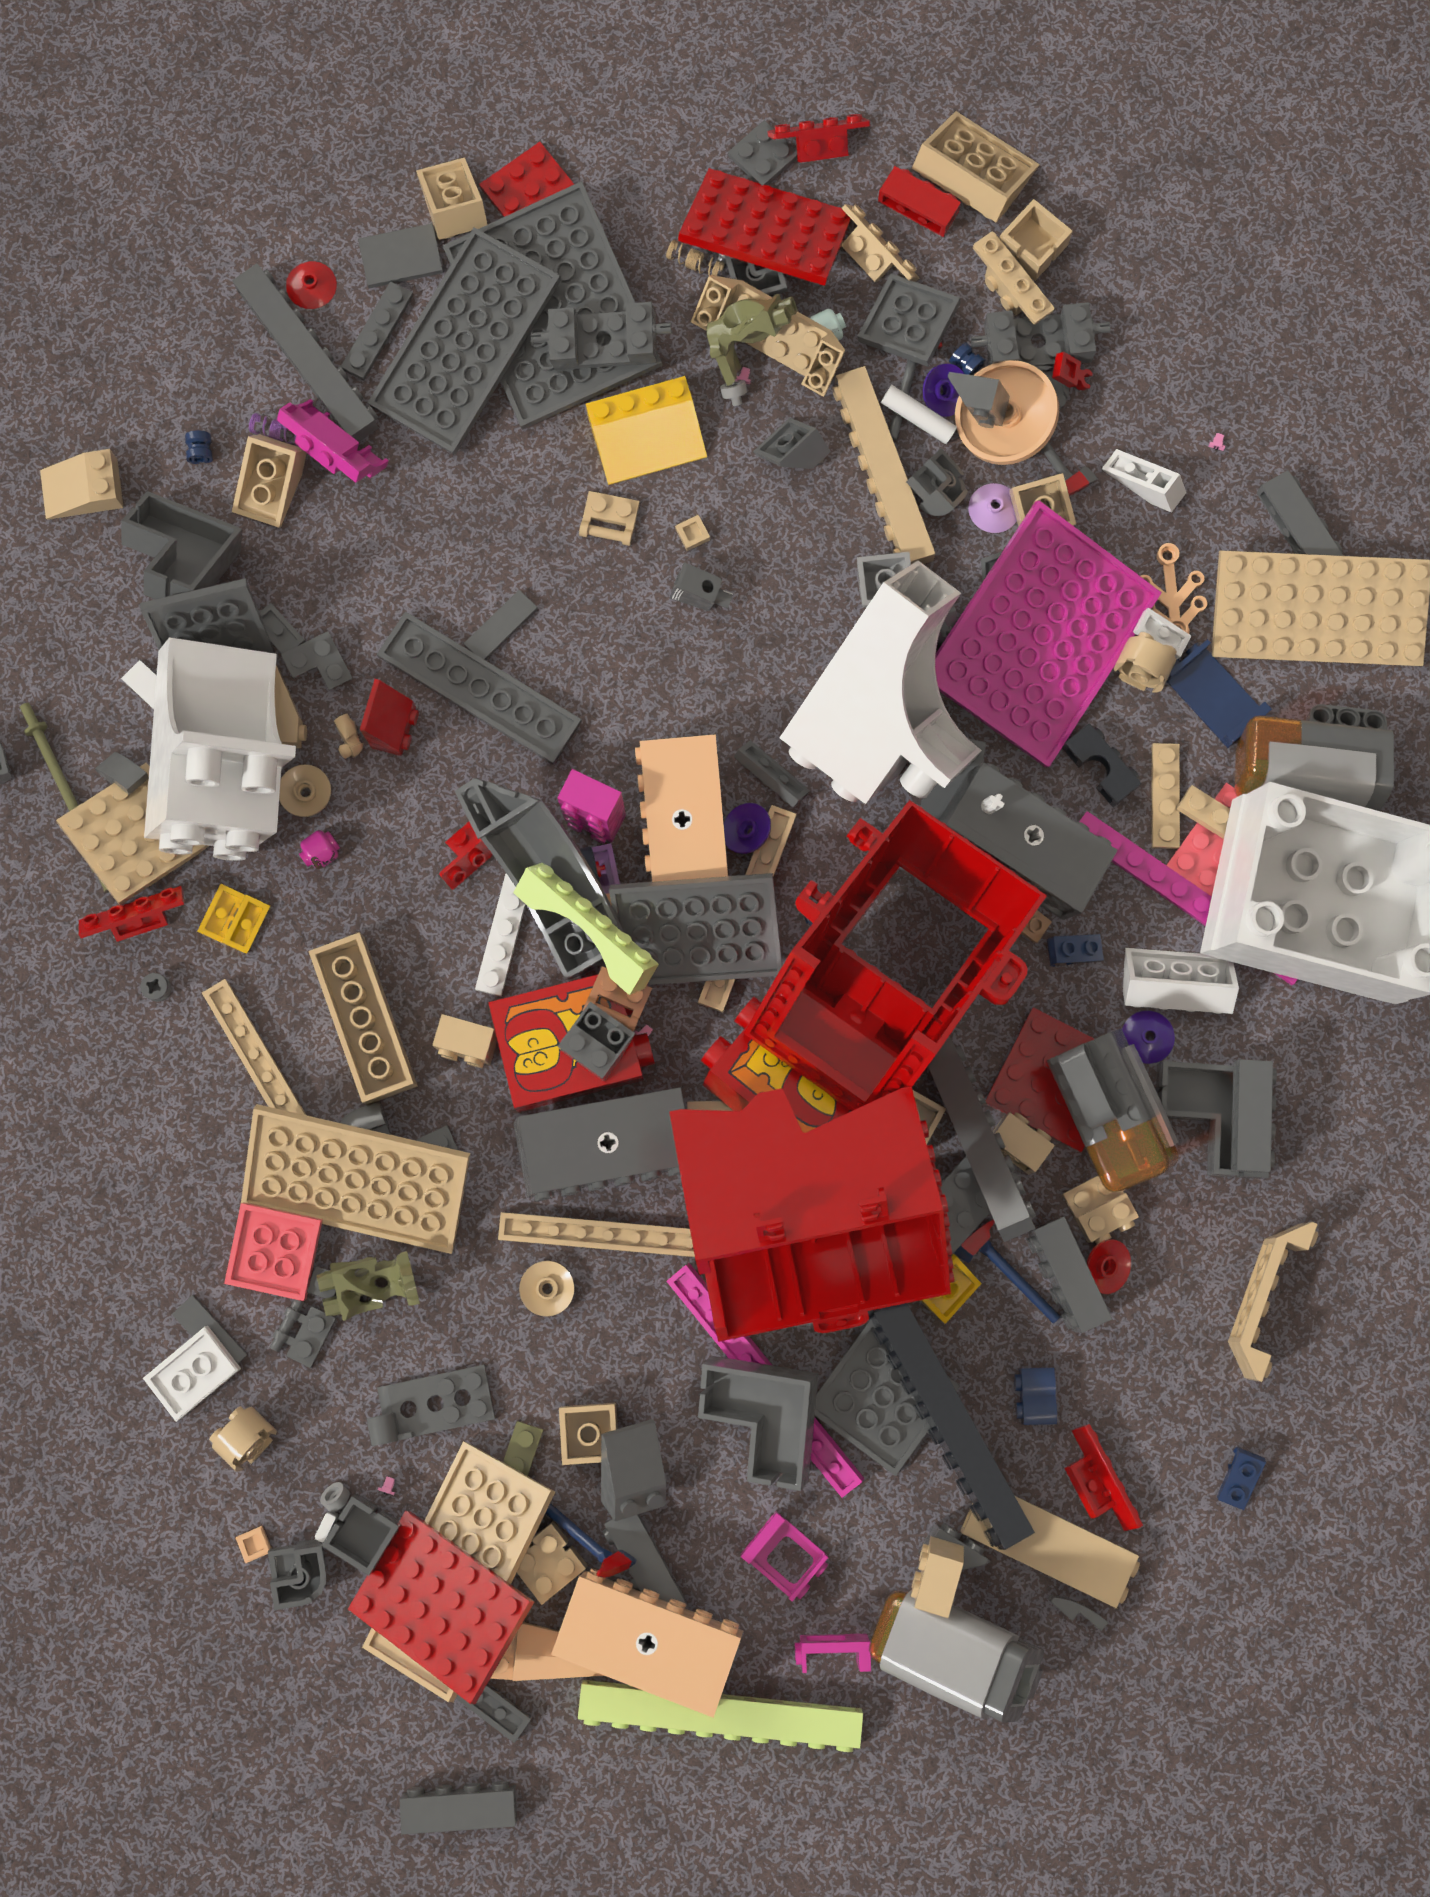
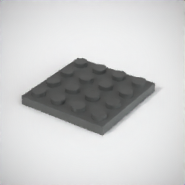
M246 578L140 603L142 615L159 650L170 637L275 654L274 647Z
M870 1319L818 1390L815 1416L896 1476L926 1435L927 1430L931 1427L926 1418L921 1420L914 1408L917 1402L912 1393L907 1395L900 1383L903 1377L898 1369L893 1370L888 1362L886 1355H888L889 1351L885 1344L880 1346L873 1334V1330L876 1327ZM949 1378L953 1387L957 1391L960 1385L953 1381L951 1378Z

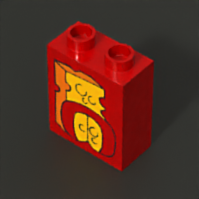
M598 975L488 1002L513 1106L518 1112L643 1081L641 1067L655 1064L647 1032L633 1037L622 1058L605 1081H602L558 1048L559 1043L583 1012L582 1010ZM598 996L596 999V1003L626 1016L633 1013V1011Z
M755 996L746 1004L734 1020L735 1023L744 1029L732 1044L720 1036L701 1059V1062L710 1068L702 1085L734 1111H742L758 1093L781 1088L784 1090L800 1128L804 1133L850 1111L846 1106L744 1034L761 1004V1001Z

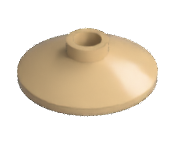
M298 765L289 769L282 776L279 800L289 813L299 817L313 816L322 811L329 802L331 796L330 781L319 768L312 765ZM305 788L311 790L308 797L301 795L302 790Z
M538 1262L529 1267L522 1276L519 1288L520 1297L527 1309L534 1314L540 1316L557 1315L564 1311L573 1299V1278L564 1266L556 1262ZM546 1283L551 1284L553 1287L550 1294H545L542 1290L543 1285Z

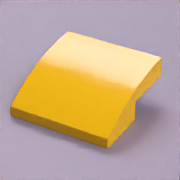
M220 884L197 932L247 954L270 906Z

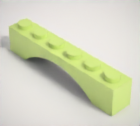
M543 863L527 867L513 893L532 910L556 912L580 926L599 949L606 964L609 977L626 993L631 995L645 989L659 965L651 957L650 953L635 944L628 934L620 931L607 916L597 911L589 900L581 897L573 890L569 883L558 877L551 867Z

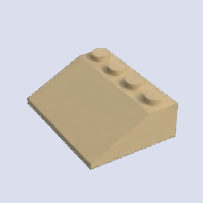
M956 111L922 143L912 169L920 173L922 177L940 186L944 191L959 198L964 204L973 207L986 218L997 222L1009 209L1040 164Z

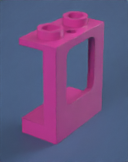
M775 1511L740 1554L741 1558L748 1564L751 1563L783 1591L792 1602L796 1597L801 1599L810 1588V1585L807 1584L814 1575L819 1577L828 1566V1563L825 1562L828 1559L827 1554L777 1511ZM786 1536L790 1537L813 1557V1564L795 1584L790 1583L767 1562L768 1555L782 1538Z
M867 1634L800 1635V1643H795L796 1665H801L802 1673H807L806 1654L856 1653V1663L859 1671H871L870 1640Z

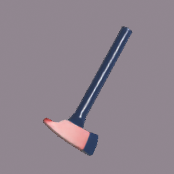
M994 1219L975 1230L954 1252L967 1263L972 1260L977 1251L984 1254L1053 1324L1061 1317L994 1249L989 1240V1230L995 1224Z
M551 1503L549 1504L545 1514L591 1552L600 1562L601 1567L597 1571L596 1576L603 1578L614 1576L629 1569L636 1563L637 1560L623 1550L613 1554L601 1547Z

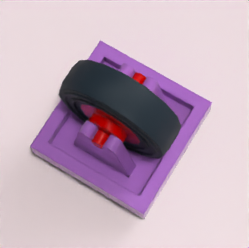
M611 843L579 849L605 894L609 893L610 885L620 884Z

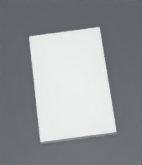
M205 1326L143 1379L177 1422L241 1368L210 1327Z

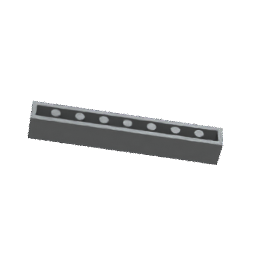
M255 264L233 279L232 282L238 293L336 424L358 442L376 431L378 426L375 420L378 419V416L370 405L365 407L361 402L364 398L356 386L351 388L346 381L349 378L340 366L336 368L333 365L332 361L334 358L326 347L321 349L318 345L319 338L311 327L306 329L303 325L305 320L298 309L294 308L292 310L288 305L290 300L283 289L277 290L273 285L276 281L267 269L263 271L258 264Z
M949 1038L942 1045L928 1067L1003 1241L1006 1242L1036 1229L1032 1221L1036 1214L1030 1201L1024 1203L1021 1195L1026 1193L1020 1178L1014 1180L1011 1174L1016 1169L1010 1156L1004 1157L1001 1151L1006 1146L1000 1133H993L991 1127L996 1124L990 1110L984 1112L982 1108L986 1101L980 1088L974 1090L972 1083L976 1082L971 1067L965 1068L963 1065V1061L967 1060L961 1045L955 1047L952 1038Z

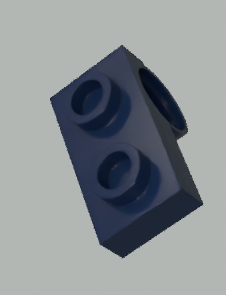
M1100 934L1053 936L1047 939L1051 967H1055V964L1060 963L1071 965L1104 961Z
M1235 1447L1233 1450L1235 1453L1232 1464H1228V1472L1220 1487L1217 1498L1219 1501L1244 1510L1266 1461L1262 1456Z

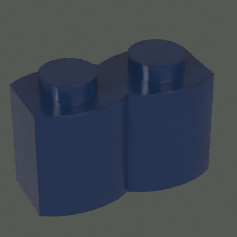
M1019 1368V1374H1014L1015 1391H1020V1402L1015 1403L1016 1419H1021V1425L1057 1424L1055 1369Z

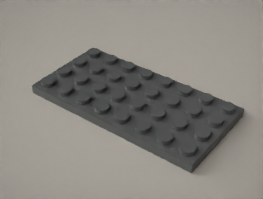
M473 227L369 399L368 404L415 433L456 455L562 280L561 276Z

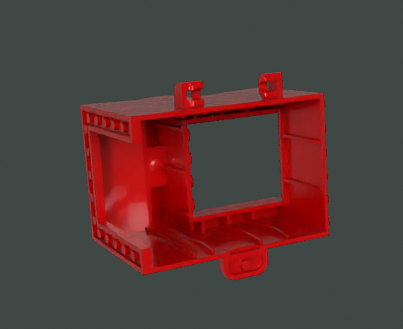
M911 800L906 803L884 833L862 818L849 831L846 836L849 838V841L860 850H868L869 852L835 896L829 891L826 894L820 893L817 889L818 884L812 880L799 894L795 901L796 907L813 924L790 952L744 1032L753 1041L851 1111L900 1088L913 1086L978 994L995 1005H1004L1011 999L1025 979L1028 969L1025 962L1009 950L1047 897L1038 888L1029 884L1014 871L999 863L991 855L976 847L968 839L956 833L945 823L936 819ZM900 867L988 928V931L933 1008L925 1004L922 999L915 997L905 990L898 982L891 980L881 973L877 967L870 965L857 956L853 950L842 945ZM809 897H812V898L815 899L818 903L816 904V903L813 902L811 899H809Z
M912 1086L900 1088L806 1133L802 1132L782 1088L758 1093L742 1111L691 1109L669 1111L695 1261L699 1275L705 1274L718 1342L813 1323V1328L818 1333L834 1332L865 1324L869 1320L868 1311L951 1294L950 1283L955 1282L952 1270L954 1267L951 1257L950 1223L947 1213L949 1212L945 1194L942 1195V1182L939 1170L935 1167L934 1162L936 1160L932 1144H926L925 1138L929 1137L926 1120L920 1121Z

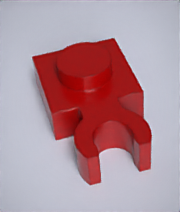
M1065 352L1056 354L1052 378L1069 388L1076 387L1078 390L1090 389V385L1085 382L1084 377H1091L1093 373L1089 369L1081 370V361Z

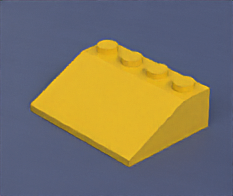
M685 376L586 403L587 416L608 485L707 458L693 400Z

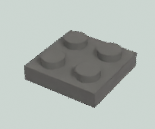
M765 120L728 151V157L754 182L761 185H769L797 160V151L784 138L772 139L768 137L767 131L774 129Z

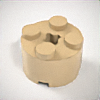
M1140 632L1138 636L1130 637L1127 640L1114 666V671L1118 670L1120 672L1119 678L1122 681L1142 691H1145L1146 687L1154 688L1152 692H1160L1176 662L1175 655L1177 651L1172 646L1163 645L1155 641L1150 634Z
M240 1406L235 1409L229 1416L231 1421L224 1428L220 1427L209 1439L213 1443L212 1449L236 1472L245 1469L241 1465L244 1462L253 1463L273 1441L269 1437L270 1434L276 1435L277 1430L253 1407L244 1410Z

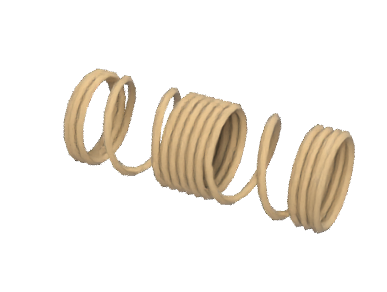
M675 239L670 243L666 253V258L670 260L673 259L671 258L673 249L676 250L678 246V241ZM683 243L681 244V246H680V248H679V250H678V252H679V254H678V262H679L680 265L683 264V262L680 263V254H681V250H682ZM691 248L685 261V267L697 271L696 263L699 260L698 271L700 274L704 273V271L700 272V264L704 258V252ZM713 257L711 258V260H710V262H709V264H708V266H709L708 275H709V276H710V269H711V264H712V261H713ZM716 261L711 275L717 276L719 269L723 270V261Z

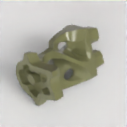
M776 294L772 299L768 300L743 299L729 305L719 319L707 324L710 356L716 359L727 386L734 383L737 379V372L741 369L734 348L735 341L756 343L770 335L775 337L783 325L791 322V316L798 312L793 297L781 300L780 295Z
M407 1251L401 1252L395 1260L391 1261L382 1260L377 1262L376 1257H367L358 1261L331 1263V1270L316 1275L320 1292L331 1289L336 1290L337 1296L322 1299L326 1316L341 1314L343 1321L366 1311L383 1308V1301L395 1295L406 1297L409 1306L420 1304ZM382 1277L388 1281V1285L383 1288L377 1287L374 1281ZM366 1295L371 1297L369 1301H359L360 1296Z

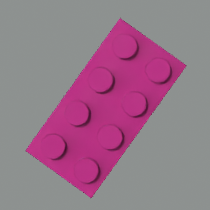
M571 770L557 798L564 820L568 822L567 826L577 832H581L582 829L590 832V837L602 844H605L606 840L612 843L626 816L622 792L576 770Z

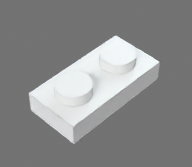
M1150 608L1143 611L1133 631L1137 635L1140 632L1148 633L1155 641L1175 648L1177 651L1175 655L1176 660L1181 657L1191 638L1190 634Z

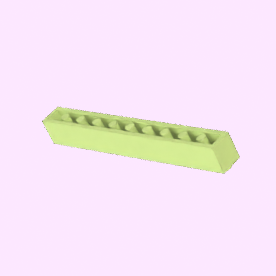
M583 1680L578 1719L584 1720V1724L599 1726L601 1722L612 1723V1727L626 1729L629 1725H638L640 1730L650 1732L657 1731L658 1727L667 1728L668 1733L685 1734L686 1730L696 1731V1735L700 1737H713V1733L724 1734V1738L728 1740H741V1736L752 1737V1741L757 1743H769V1739L780 1740V1744L786 1746H797V1742L808 1743V1747L814 1749H825V1745L836 1746L838 1751L853 1752V1748H860L863 1711L861 1708L722 1694L713 1718L628 1684Z

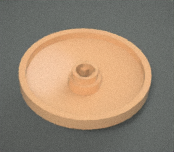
M1013 360L991 364L978 371L974 376L999 379L1009 394L1010 399L1003 426L994 425L993 428H985L978 425V422L959 396L955 409V423L964 445L979 459L998 465L1019 463L1038 453L1052 437L1059 418L1057 393L1048 377L1029 363Z

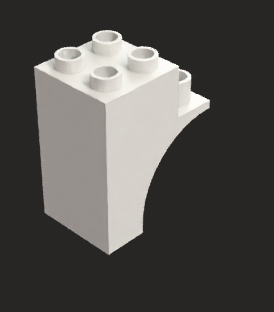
M916 561L883 582L780 736L781 740L791 746L789 754L795 762L808 769L818 767L833 779L831 785L834 791L842 798L851 802L861 800L866 804L900 774L908 761L911 764L900 778L902 786L918 798H927L937 783L944 788L947 787L982 751L958 729L951 719L942 701L936 679L935 653L939 633L947 614L961 592L919 561Z
M170 637L160 648L158 653L144 838L160 840L159 851L170 854H191L193 845L214 846L213 857L234 861L245 860L246 852L258 851L259 844L277 833L281 768L295 757L296 746L282 744L277 730L275 717L276 654Z

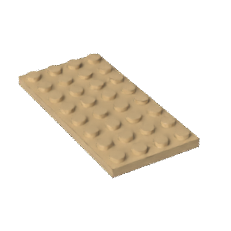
M1219 551L1212 657L1423 666L1430 595V560Z
M257 1104L253 1109L241 1203L245 1202L323 1219L322 1224L452 1254L471 1153Z
M463 1441L425 1518V1522L511 1584L555 1491L472 1444ZM371 1628L362 1648L447 1702L455 1701L457 1693Z

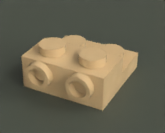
M1112 1170L1102 1176L1098 1175L1062 1194L1088 1243L1095 1241L1096 1244H1099L1104 1240L1112 1238L1109 1233L1119 1228L1120 1232L1128 1230L1135 1226L1133 1220L1139 1217L1127 1194L1122 1191Z

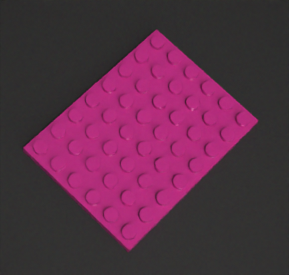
M1035 501L935 654V671L939 691L1041 765L1050 767L1114 668L1127 640L1130 637H1134L1135 633L1133 631L1143 611L1147 608L1152 609L1162 592L1041 501Z

